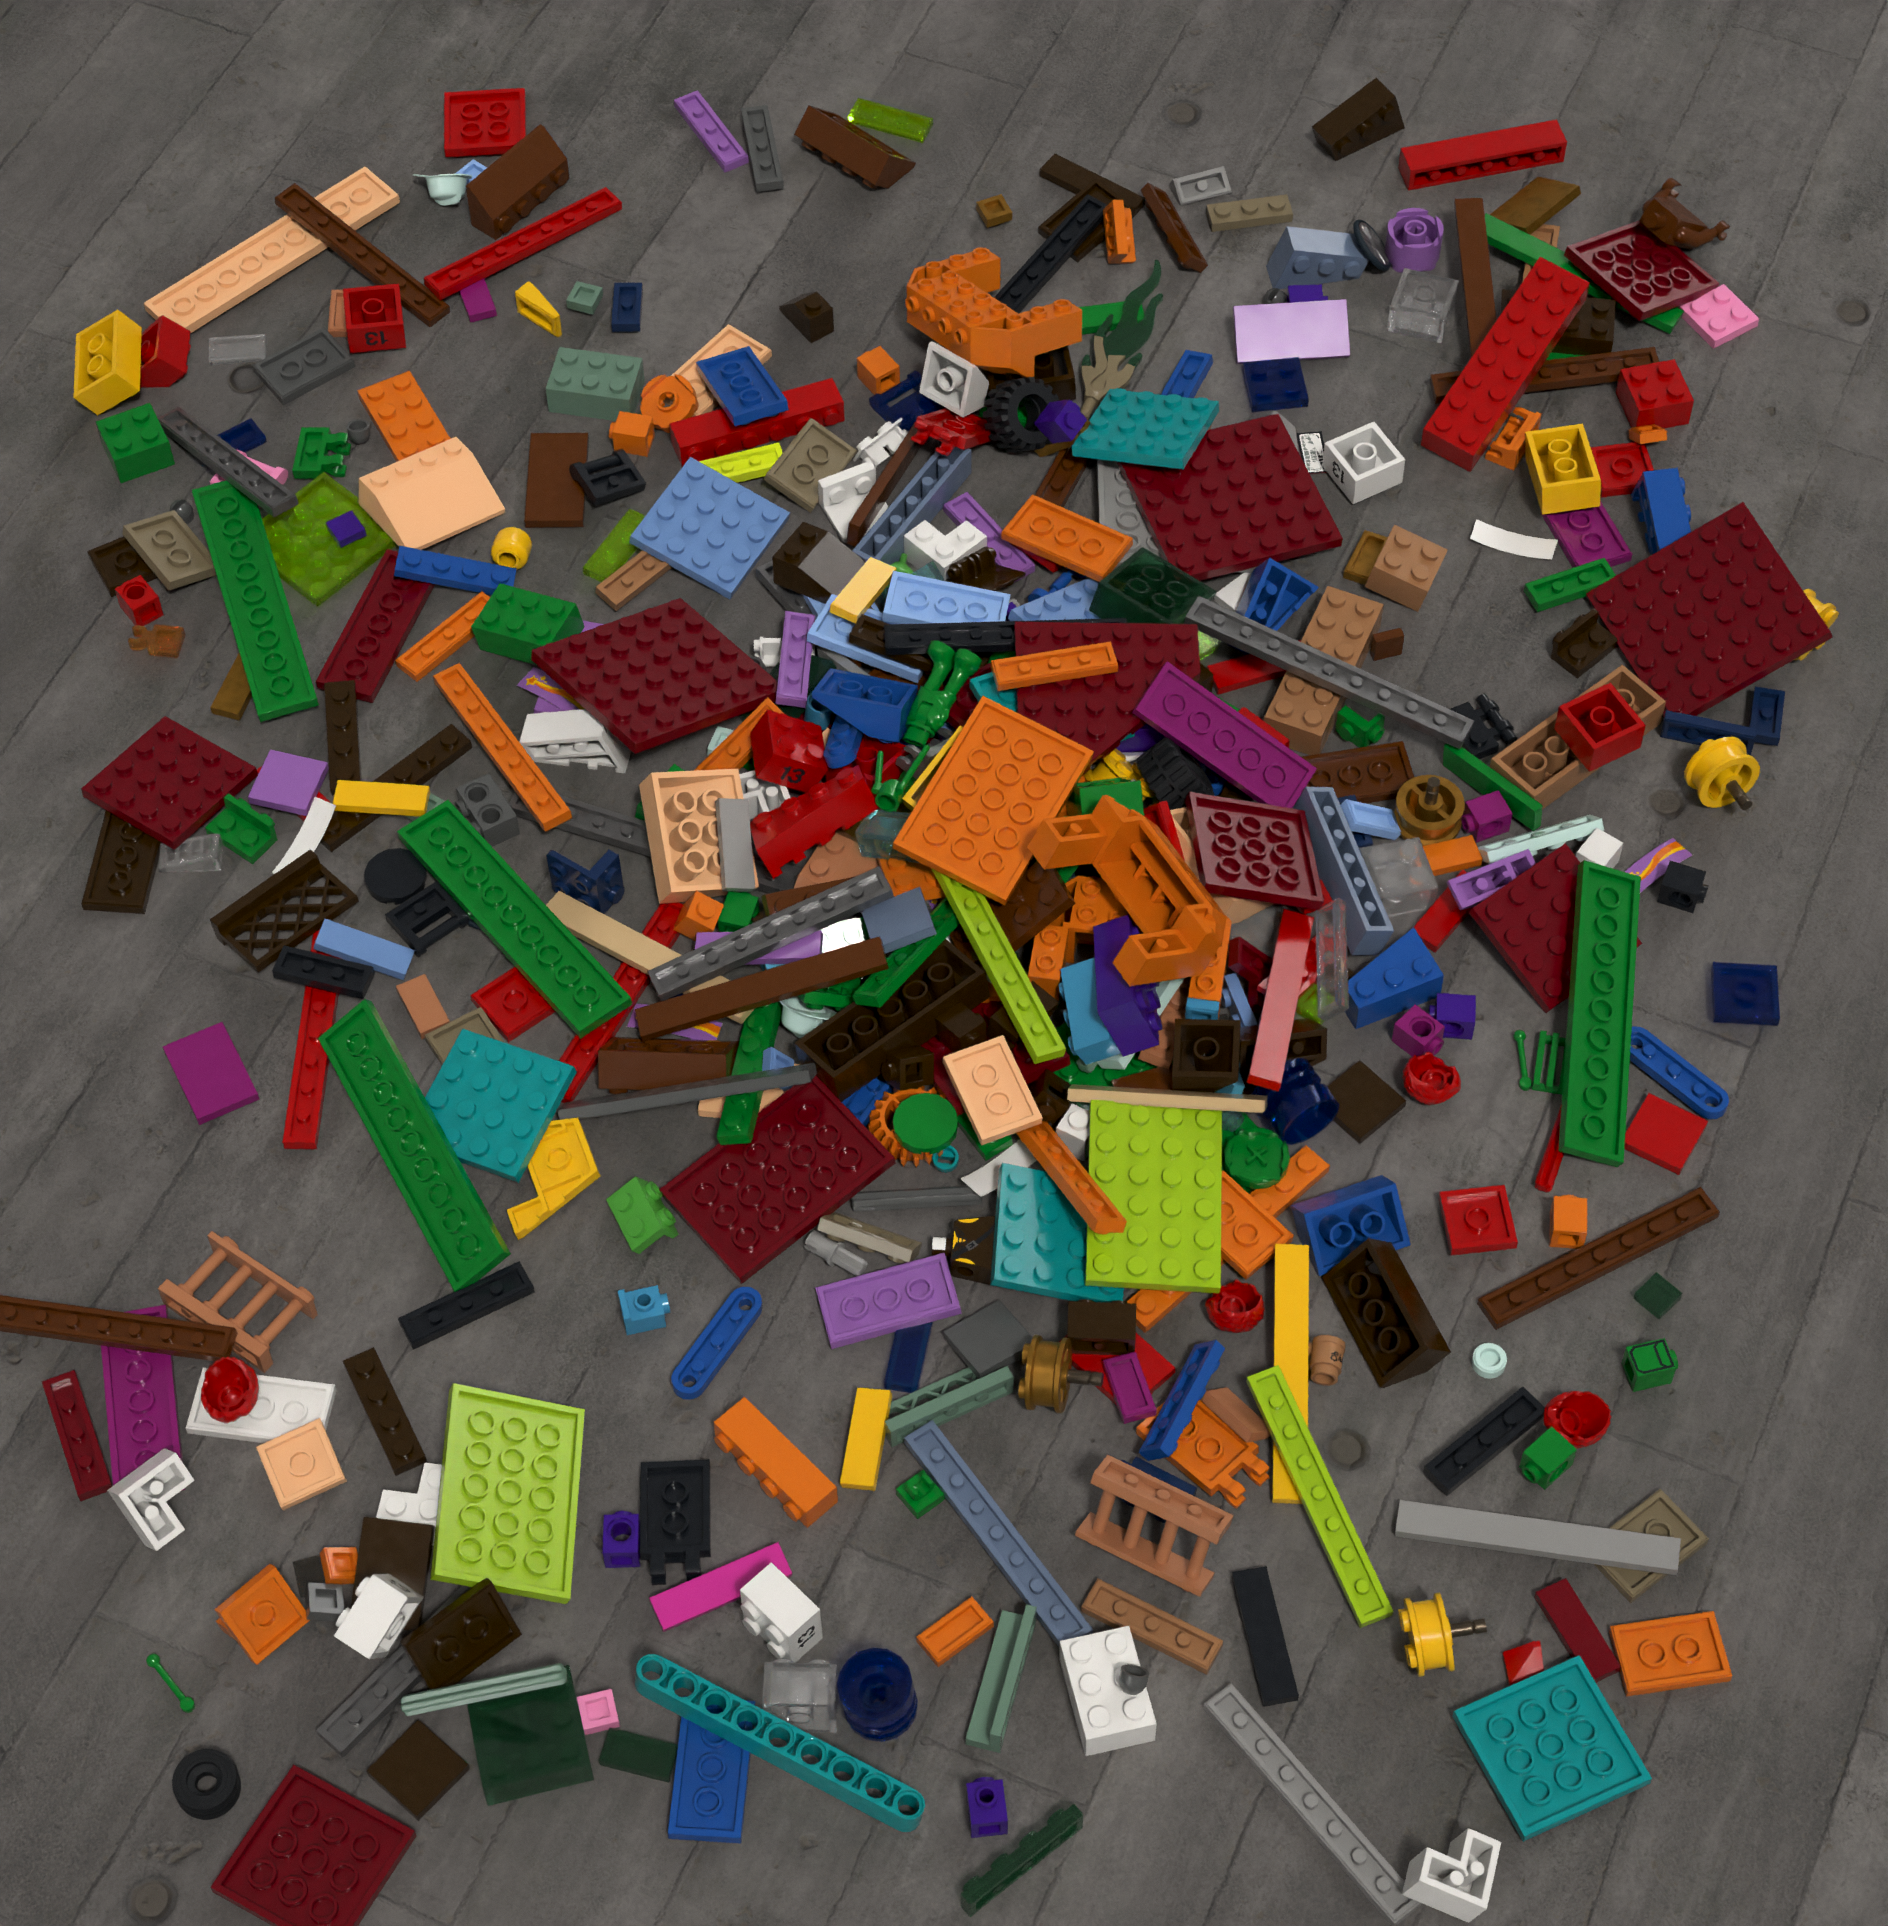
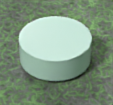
M1493 1343L1479 1345L1472 1357L1474 1371L1479 1376L1488 1379L1500 1376L1504 1372L1507 1363L1505 1351Z

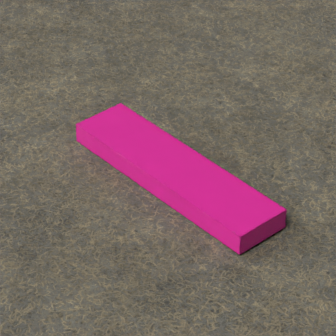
M779 1542L650 1597V1604L662 1631H668L741 1599L740 1589L771 1562L787 1578L791 1577L792 1571Z

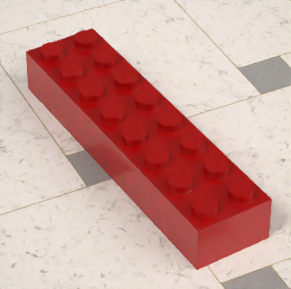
M1539 257L1423 428L1421 446L1471 472L1586 301L1590 282Z

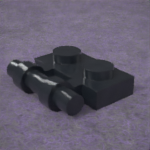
M1481 694L1477 697L1476 702L1480 708L1476 710L1473 709L1469 702L1450 709L1474 720L1473 727L1462 747L1479 760L1498 752L1499 743L1497 741L1503 739L1507 745H1511L1517 740L1512 724L1509 720L1503 719L1499 713V706L1494 700H1490L1486 694ZM1489 719L1494 727L1488 729L1483 722Z

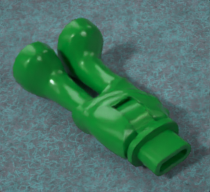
M936 640L931 641L927 653L934 665L924 686H920L918 694L910 707L905 723L907 731L903 737L906 743L923 748L928 739L934 738L935 733L943 727L948 720L950 709L957 699V693L967 679L975 674L982 665L980 657L973 652L960 648L955 653L945 643ZM954 667L953 672H952V674H951V677H950L949 681L947 682V684H946L944 690H943V691H939V689H940L941 685L943 684V682L945 681L947 675L949 674V672L951 671V669Z

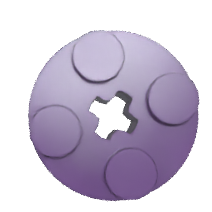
M1407 208L1397 212L1396 217L1389 220L1385 254L1392 264L1393 270L1396 272H1419L1424 270L1431 271L1436 267L1440 257L1444 230L1441 220L1436 215L1433 218L1428 215V211L1425 209Z

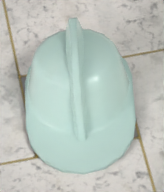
M413 174L414 176L425 178L430 197L443 206L458 204L465 195L467 180L472 178L468 174H440L433 176Z
M798 996L779 1001L783 1005L782 1024L799 1039L837 1014V1012L823 1007V1009L806 1007L805 1003Z

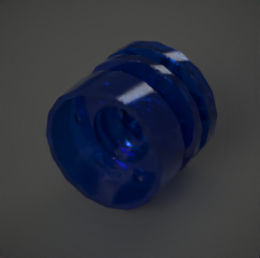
M1304 1058L1286 1061L1279 1092L1256 1086L1252 1094L1267 1096V1108L1263 1115L1267 1119H1271L1270 1125L1279 1135L1280 1139L1289 1145L1302 1143L1324 1130L1339 1112L1340 1104L1327 1086L1321 1084V1078L1314 1071L1309 1061Z
M870 1648L859 1651L846 1661L839 1672L837 1689L846 1721L853 1731L866 1740L879 1742L895 1739L906 1732L916 1718L918 1700L909 1666L902 1657L888 1649Z

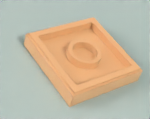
M320 1418L256 1447L282 1510H286L347 1482Z

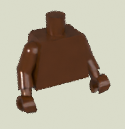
M1673 178L1667 179L1661 190L1643 204V215L1640 218V223L1668 245L1693 250L1713 241L1715 237L1721 241L1727 237L1724 230L1729 229L1730 226L1724 220H1721L1714 228L1709 229L1707 225L1675 199L1679 193L1673 188L1682 185Z

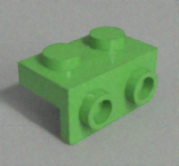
M636 1176L606 1200L631 1250L640 1254L663 1235L674 1239L679 1234L674 1226L676 1222L675 1217L661 1200L663 1195L659 1191V1187L652 1181L648 1182Z

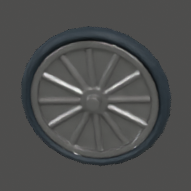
M1356 220L1353 224V230L1362 251L1375 267L1382 271H1388L1391 263L1386 257L1385 245L1368 223L1363 220Z

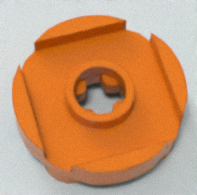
M664 374L653 378L646 384L641 393L640 411L642 415L653 416L654 428L661 429L666 433H670L669 423L692 417L699 407L694 388L686 378L677 374L668 377ZM675 397L671 406L664 407V399L668 398L671 400Z

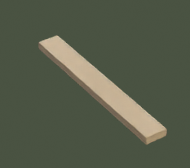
M558 891L546 904L575 937L647 975V971L682 956L561 891ZM720 975L682 993H691L730 980ZM754 1009L728 1016V1018L743 1024Z

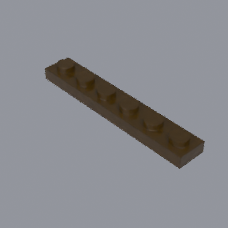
M450 724L373 782L423 785L472 749L471 740L454 725ZM334 811L320 843L330 852H333L383 814Z

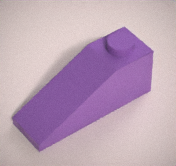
M1527 849L1448 880L1446 883L1459 909L1464 910L1475 907L1531 868L1536 862L1530 850Z

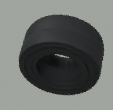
M201 1749L188 1754L177 1765L173 1774L172 1789L178 1804L185 1813L197 1819L211 1820L223 1816L236 1804L241 1791V1779L230 1757L215 1749ZM205 1776L216 1778L217 1783L213 1790L206 1793L197 1790V1784L201 1778Z

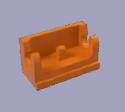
M1515 407L1513 413L1523 417L1524 420L1510 416L1508 423L1496 441L1491 443V448L1485 456L1486 460L1513 471L1525 454V432L1539 430L1542 416L1539 412L1534 413L1521 407Z

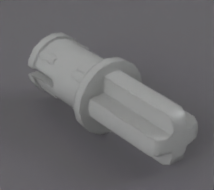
M816 1230L812 1231L805 1241L806 1245L804 1248L822 1257L831 1267L838 1265L855 1276L863 1275L868 1267L867 1261L846 1250L843 1242L837 1243Z

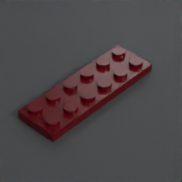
M390 549L385 551L316 680L317 689L325 690L324 683L355 680L357 699L370 703L374 702L435 586L432 583L394 576L398 551Z

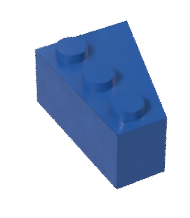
M1678 468L1643 472L1631 493L1632 500L1639 501L1642 512H1638V518L1640 522L1646 523L1647 533H1645L1644 537L1650 555L1691 532L1689 524L1691 521V510L1688 504L1685 505L1683 496L1685 494V481L1683 477H1679Z

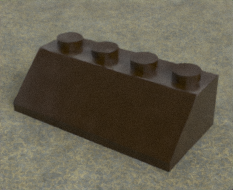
M1368 1238L1322 1277L1380 1388H1386L1428 1372L1451 1353L1391 1242Z

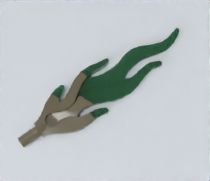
M1159 260L1154 262L1151 277L1126 297L1123 305V314L1116 329L1106 337L1113 324L1112 314L1098 328L1094 336L1093 345L1095 368L1091 365L1089 355H1085L1083 358L1081 380L1085 395L1084 404L1080 412L1087 419H1089L1094 407L1100 405L1109 389H1124L1129 384L1136 367L1142 361V353H1137L1130 358L1122 370L1118 371L1119 366L1139 350L1152 334L1156 307L1163 301V294L1160 293L1150 300L1144 319L1137 323V315L1141 304L1159 285L1161 278Z

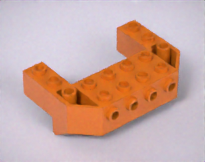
M975 248L972 252L962 255H951L948 259L931 261L924 266L914 269L907 284V297L905 299L907 322L952 353L978 368L997 374L1006 375V373L1019 374L1021 377H1034L1036 355L1082 341V309L1072 304L1069 300L1058 299L1052 304L1035 306L1029 311L1018 314L1006 304L992 297L988 292L1000 289L1001 258L990 252L987 248Z
M1102 795L1092 814L1043 819L1027 846L1042 868L1045 870L1092 864L1118 898V901L1133 918L1135 924L1143 932V934L1129 935L1112 962L1129 986L1200 976L1222 944L1227 916L1156 824L1137 811L1130 810L1114 801L1115 799L1108 795Z
M1076 876L1066 882L1065 885L1075 904L1035 935L1028 978L1030 982L1034 981L1057 1001L1060 999L1059 983L1062 982L1060 969L1064 968L1066 963L1074 964L1077 943L1094 945L1093 926L1129 914L1107 883L1096 876ZM1228 917L1222 944L1200 976L1191 977L1188 998L1220 1002L1218 1020L1232 921Z

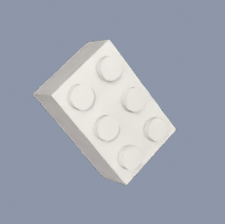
M1125 1626L1060 1641L1059 1660L1085 1756L1155 1741L1157 1724L1147 1688L1145 1687L1137 1695H1128L1119 1686L1121 1666L1127 1664L1140 1666L1130 1627Z

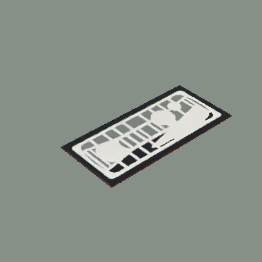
M1322 431L1296 433L1301 458L1309 474L1327 473L1322 466L1324 454Z

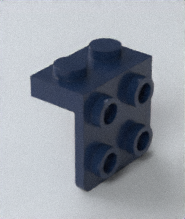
M608 849L590 871L554 850H550L546 855L552 889L555 893L561 891L603 914L613 904H617L622 899L625 891L619 855Z

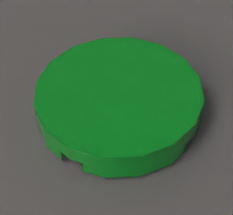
M930 1093L912 1095L903 1100L895 1110L893 1117L894 1135L900 1145L912 1153H939L949 1147L956 1138L958 1130L956 1110L948 1100L939 1095Z
M1261 1127L1243 1129L1239 1131L1238 1135L1232 1136L1227 1142L1224 1151L1225 1169L1229 1176L1241 1186L1252 1189L1271 1187L1279 1183L1287 1173L1290 1162L1287 1144L1285 1141L1283 1143L1278 1138L1279 1135L1272 1130Z

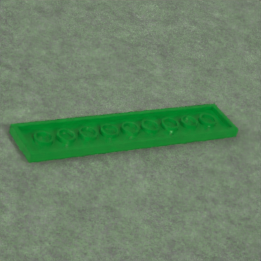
M228 481L193 489L192 493L260 722L318 706L319 703L258 505Z
M446 800L397 831L401 842L580 1039L632 1005V999L449 800Z
M1583 860L1578 865L1558 1151L1619 1167L1624 1163L1641 877Z
M364 999L318 1039L454 1292L479 1281L511 1253L372 1001Z

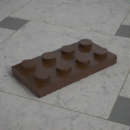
M1038 862L1025 871L1005 906L993 899L987 901L1014 952L1075 904L1057 869L1044 870ZM959 924L950 933L955 947L984 970L961 924Z

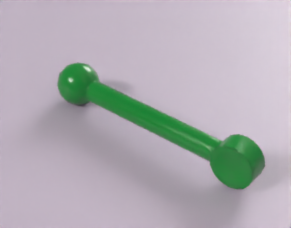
M1516 1030L1513 1038L1517 1041L1522 1077L1519 1081V1087L1523 1091H1528L1532 1087V1080L1528 1077L1523 1042L1526 1034L1523 1030Z
M150 1654L146 1659L147 1665L155 1668L180 1701L182 1711L185 1713L192 1712L195 1708L193 1699L186 1697L160 1664V1657L157 1654Z

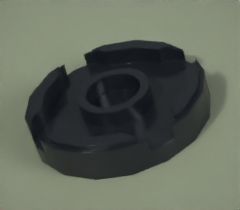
M402 848L387 849L375 855L368 862L364 871L365 885L370 895L377 901L385 904L387 902H395V905L402 904L424 889L427 870L410 850Z

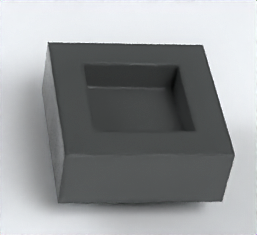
M308 1582L305 1589L307 1620L337 1622L339 1616L344 1611L343 1584Z

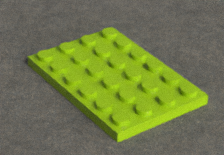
M1091 1100L1088 1173L1126 1219L1127 1223L1123 1233H1108L1105 1235L1093 1232L1087 1224L1085 1286L1220 1293L1222 1111L1142 1106L1107 1100Z
M456 1383L452 1384L449 1389L430 1580L474 1587L487 1577L492 1581L497 1592L562 1604L568 1603L571 1598L585 1409Z

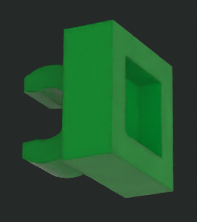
M924 1470L896 1488V1495L916 1519H919L945 1500L944 1493Z

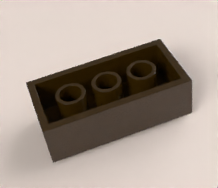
M1502 289L1498 318L1516 293L1515 290ZM1587 297L1552 350V353L1593 355L1611 352L1614 340L1616 300Z

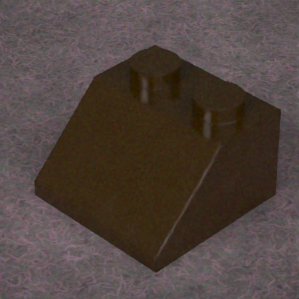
M1175 1019L1172 1069L1173 1090L1213 1093L1238 1081L1241 1020Z

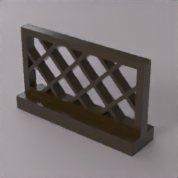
M310 849L212 917L210 922L217 939L224 946L228 944L259 973L278 959L284 945L294 948L321 929L324 919L332 921L359 902L354 892L320 863L318 855ZM322 877L326 880L325 887H310V885ZM310 895H323L321 904H306L307 897ZM329 895H343L346 897L339 903H328ZM301 896L300 904H285L293 897ZM320 912L319 917L315 920L303 921L304 913ZM276 913L274 922H259L269 914ZM298 913L297 920L281 922L282 914ZM273 930L271 939H256L257 931ZM279 930H294V934L288 939H278ZM245 931H251L249 940L235 939ZM254 948H269L268 953L258 960L253 956Z

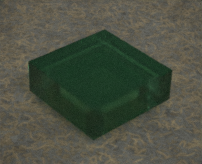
M1656 1272L1635 1292L1633 1299L1660 1319L1681 1299L1683 1293Z

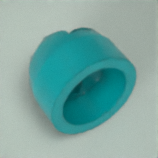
M951 1145L943 1150L941 1156H938V1153H934L932 1157L935 1168L943 1173L953 1171L959 1164L958 1152ZM938 1158L947 1161H954V1163H941L938 1162Z

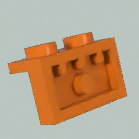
M1112 200L1103 209L1108 264H1132L1136 261L1131 209L1124 208V200Z

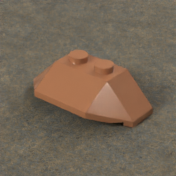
M841 828L837 829L831 841L823 846L819 844L799 873L794 888L856 877L878 867L879 864L870 837L864 834L862 838L850 836Z

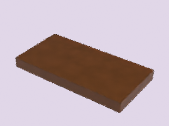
M531 433L524 520L525 528L584 527L586 493L579 482L572 478L569 467L570 464L577 462L582 464L588 462V433Z
M1403 741L1302 756L1303 759L1317 768L1306 787H1333L1337 798L1355 795L1357 802L1361 803L1396 799L1401 786L1406 781L1414 778Z

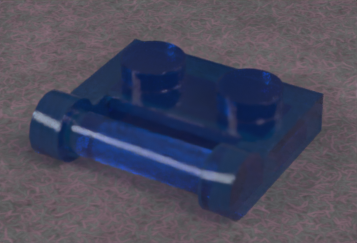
M916 370L908 374L907 379L881 395L877 393L869 398L873 410L886 422L890 421L893 424L902 418L903 420L899 427L901 430L905 429L907 431L911 429L918 416L945 408L919 393L922 376ZM912 388L916 391L891 407L887 405Z

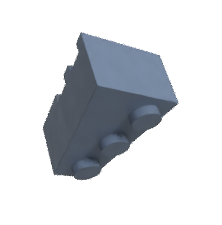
M1286 226L1266 268L1272 287L1286 289L1288 285H1315L1359 279L1369 259L1359 246L1355 234Z

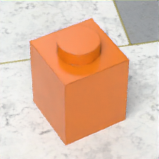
M881 346L857 357V376L876 398L900 386V366Z
M619 411L616 422H612L609 429V438L613 439L614 451L624 449L627 454L648 457L655 437L653 416Z
M696 890L683 904L673 930L696 941L697 932L714 931L724 904Z
M1574 1195L1554 1196L1550 1210L1549 1247L1578 1249L1584 1246L1587 1236V1198H1578Z

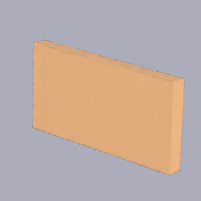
M729 324L671 375L683 376L694 388L699 407L692 417L711 412L719 405L698 373L697 361L750 346L763 365L772 357V350ZM675 397L671 400L666 398L664 402L671 406Z

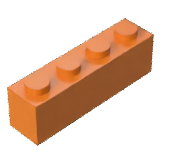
M745 1397L714 1421V1440L718 1447L724 1453L730 1451L737 1458V1463L741 1470L748 1476L753 1474L760 1481V1486L766 1495L771 1499L776 1497L783 1504L784 1511L793 1521L797 1522L800 1520L808 1528L838 1502L837 1486Z

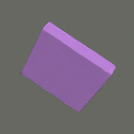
M270 750L248 795L249 803L307 816L314 797L317 796L329 770L328 763Z

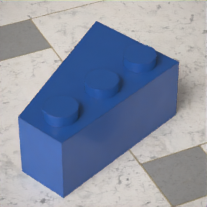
M1269 557L1253 570L1236 613L1277 631L1319 587ZM1229 645V646L1233 647L1234 649L1238 650L1239 652L1243 653L1244 655L1249 654V653H1247V652H1245V651H1243V650H1240V649H1238V648H1236V647H1234V646H1232V645Z
M1414 927L1344 984L1341 1007L1355 1030L1407 1010L1415 1004L1419 1005L1435 999L1437 993H1441L1444 974Z

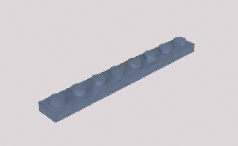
M931 1420L904 1437L906 1447L929 1477L941 1489L947 1501L1026 1604L1037 1607L1036 1618L1057 1646L1060 1648V1641L1093 1634L1092 1627L934 1421Z

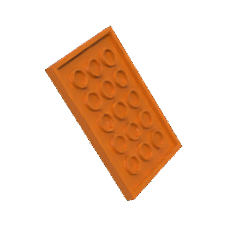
M982 696L894 840L892 848L1005 906L1034 857L1027 846L1043 819L1058 817L1073 788L1077 785L1090 763L1094 751Z

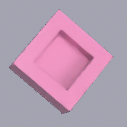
M612 1689L577 1697L585 1735L620 1727Z

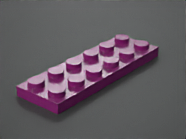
M1168 661L1163 664L1132 711L1137 717L1168 739H1171L1179 747L1258 803L1293 808L1317 770L1312 764Z
M166 1304L126 1311V1313L169 1318ZM101 1345L113 1486L164 1448L176 1452L183 1462L173 1356Z

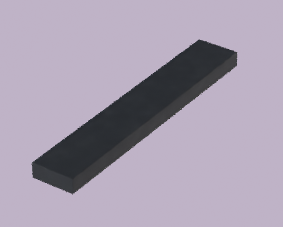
M1087 194L994 298L1019 314L1104 220L1103 209L1107 204Z

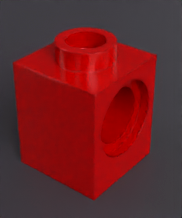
M141 575L115 588L120 608L138 629L164 615L158 595Z

